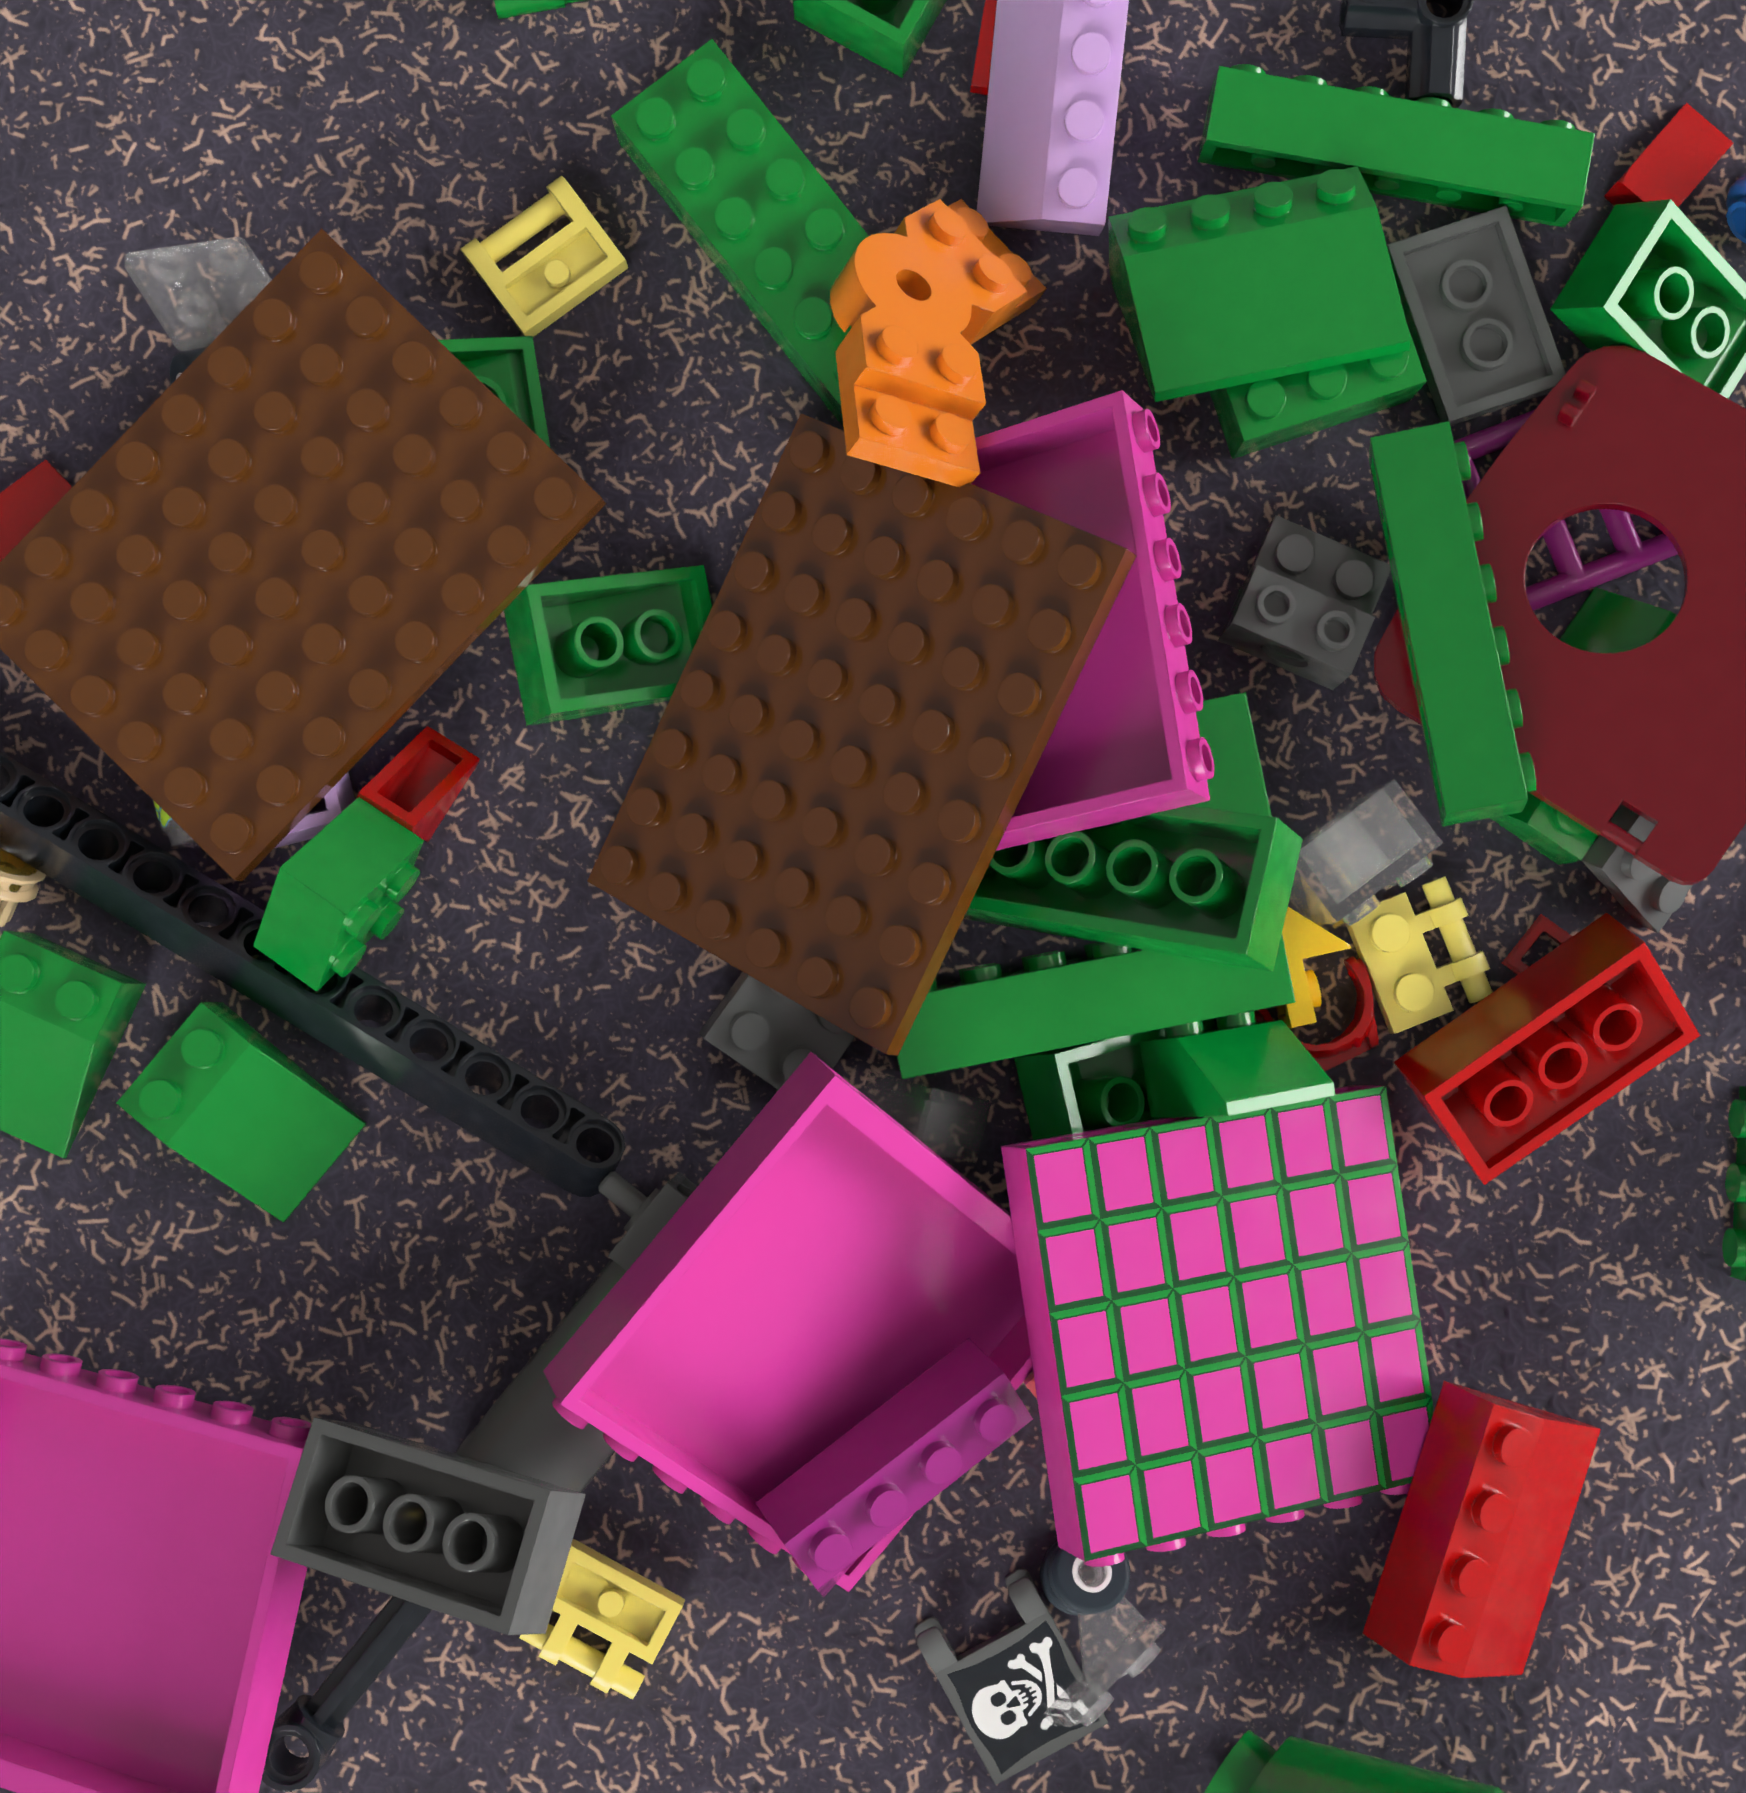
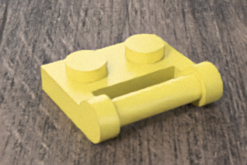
M560 176L546 186L548 194L486 239L479 242L474 238L460 248L467 261L524 336H536L628 269L626 259L563 176ZM562 215H565L571 221L570 224L505 271L501 272L496 265L497 262Z

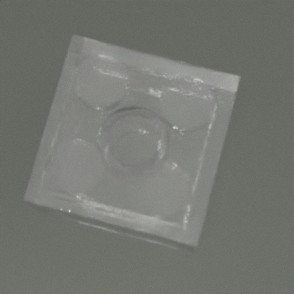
M1394 779L1366 791L1303 838L1290 899L1304 917L1317 925L1331 924L1334 929L1344 923L1347 926H1351L1380 905L1379 900L1374 894L1382 888L1386 891L1396 884L1403 887L1428 870L1433 863L1427 855L1443 844V842Z

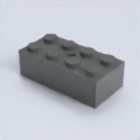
M314 1417L270 1554L506 1635L546 1634L586 1494L361 1424Z

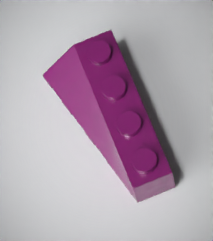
M968 1338L755 1504L814 1587L824 1598L859 1556L1022 1429L1033 1418L1005 1373Z

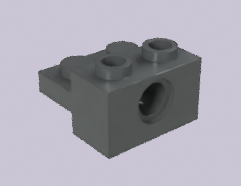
M1275 515L1269 524L1248 576L1242 583L1218 641L1334 690L1353 672L1374 622L1375 616L1372 614L1390 574V565Z

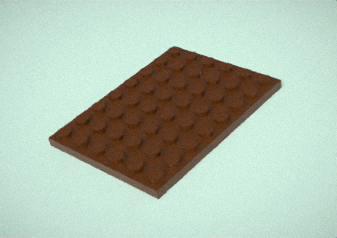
M321 228L0 562V649L234 880L243 881L606 505V502Z
M801 413L587 882L882 1053L898 1056L1133 565L1136 555L1127 548L968 483L961 487H956L848 456L846 454L843 430Z

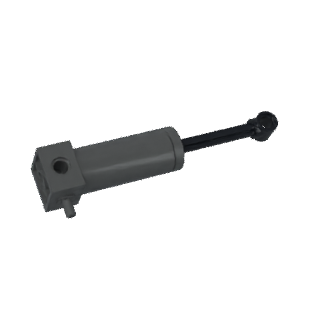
M616 1171L610 1172L598 1186L599 1192L631 1217L623 1228L627 1233L609 1253L608 1257L611 1260L454 1452L455 1454L581 1493L584 1491L615 1451L604 1440L602 1431L590 1423L584 1429H579L556 1411L552 1405V1401L556 1396L543 1370L698 1187L681 1172H678L665 1184L661 1191L656 1188L647 1198ZM392 1596L312 1696L304 1694L299 1696L289 1708L279 1715L273 1724L262 1780L267 1786L277 1791L292 1792L304 1788L314 1779L345 1733V1727L342 1722L432 1609ZM294 1736L302 1740L307 1746L309 1756L297 1757L286 1748L284 1737Z

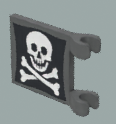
M1024 1567L1016 1569L1005 1577L1009 1596L1023 1620L964 1653L956 1656L942 1626L934 1616L926 1618L915 1626L917 1645L922 1655L939 1680L995 1785L1108 1724L1104 1712L1050 1614L1029 1571Z

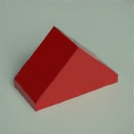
M426 726L358 792L357 798H362L421 839L429 842L478 765L480 758L429 726Z

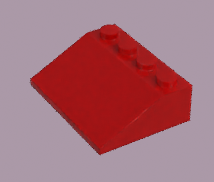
M1444 1381L1363 1634L1409 1666L1460 1678L1522 1675L1601 1429L1584 1422Z

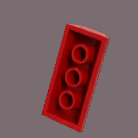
M1605 913L1393 1063L1445 1136L1478 1179L1486 1185L1701 1035L1646 943L1608 913Z

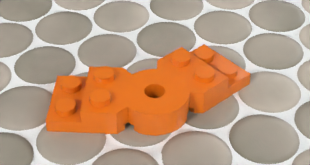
M939 199L906 216L894 234L878 233L865 238L858 245L836 278L830 291V304L836 322L843 332H846L850 325L852 326L835 351L846 454L956 487H961L968 483L971 484L980 474L973 420L985 406L986 399L979 353L971 344L1028 310L1047 289L1033 275L1028 263L1020 256L1014 254L992 232L985 218L970 208L962 199L949 206H946Z

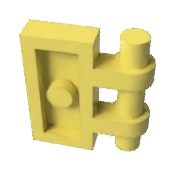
M1446 876L1421 885L1431 909L1416 915L1406 892L1343 916L1357 954L1369 972L1372 991L1390 1034L1399 1033L1454 1011L1444 988L1445 986L1460 981L1469 1003L1481 1001L1493 992L1485 974V971L1490 969L1484 952H1476L1463 920L1464 917L1468 916L1467 910L1461 897L1454 898ZM1439 927L1452 962L1436 967L1423 933Z
M573 1539L553 1606V1611L560 1614L555 1626L548 1623L546 1634L520 1635L519 1638L542 1650L538 1657L556 1666L558 1660L590 1676L592 1678L590 1685L606 1694L612 1688L633 1700L645 1675L623 1664L630 1652L653 1664L684 1605L685 1599ZM577 1625L610 1641L611 1644L606 1653L573 1637L572 1634Z

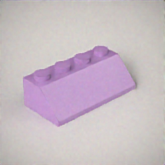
M997 0L977 212L985 218L988 226L1099 236L1106 222L1129 0Z

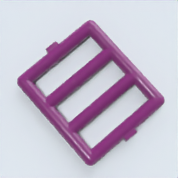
M1534 410L1454 440V443L1464 441L1469 455L1471 479L1462 481L1466 500L1481 481L1473 460L1505 448ZM1599 509L1616 552L1583 564L1565 519H1563L1542 535L1558 575L1527 586V597L1532 610L1535 611L1678 555V553L1664 533L1641 542L1630 513L1620 510Z

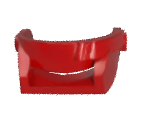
M1354 956L1344 960L1348 975L1351 977L1357 993L1353 1021L1341 1035L1330 1042L1319 1045L1301 1042L1324 1071L1379 1045L1369 972L1364 962L1360 958L1356 960ZM1266 1008L1254 1010L1256 1022L1273 1021Z

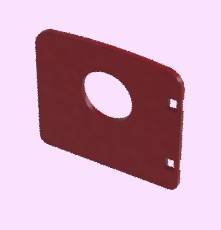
M1625 345L1604 346L1583 355L1576 361L1503 449L1470 494L1466 503L1477 502L1481 512L1484 539L1475 542L1479 565L1490 563L1494 574L1497 600L1496 602L1488 603L1492 627L1503 625L1507 636L1510 663L1502 665L1501 671L1505 690L1516 688L1520 698L1523 727L1515 728L1514 733L1518 752H1530L1536 776V791L1529 793L1596 835H1602L1634 855L1633 858L1670 881L1680 885H1693L1703 881L1715 869L1746 824V408L1646 352ZM1596 509L1628 512L1655 525L1675 547L1684 571V597L1674 621L1652 641L1624 652H1588L1572 647L1553 636L1534 614L1525 586V572L1529 555L1544 533L1556 523L1574 514ZM1397 609L1376 647L1374 654V680L1381 696L1397 711L1422 725L1399 610ZM1620 804L1655 825L1644 842L1609 821Z

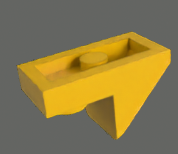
M1288 907L1282 935L1296 1002L1276 1006L1279 1020H1283L1288 1028L1316 1023L1314 1008L1321 1007L1322 1003L1317 977L1312 969L1305 971L1302 959L1350 949L1351 946Z

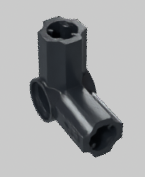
M1341 0L1339 14L1341 36L1408 40L1405 99L1416 101L1420 98L1433 97L1449 102L1452 108H1458L1463 101L1467 16L1472 10L1474 0ZM1435 2L1443 5L1448 10L1450 17L1441 18L1435 16L1429 11L1426 3Z

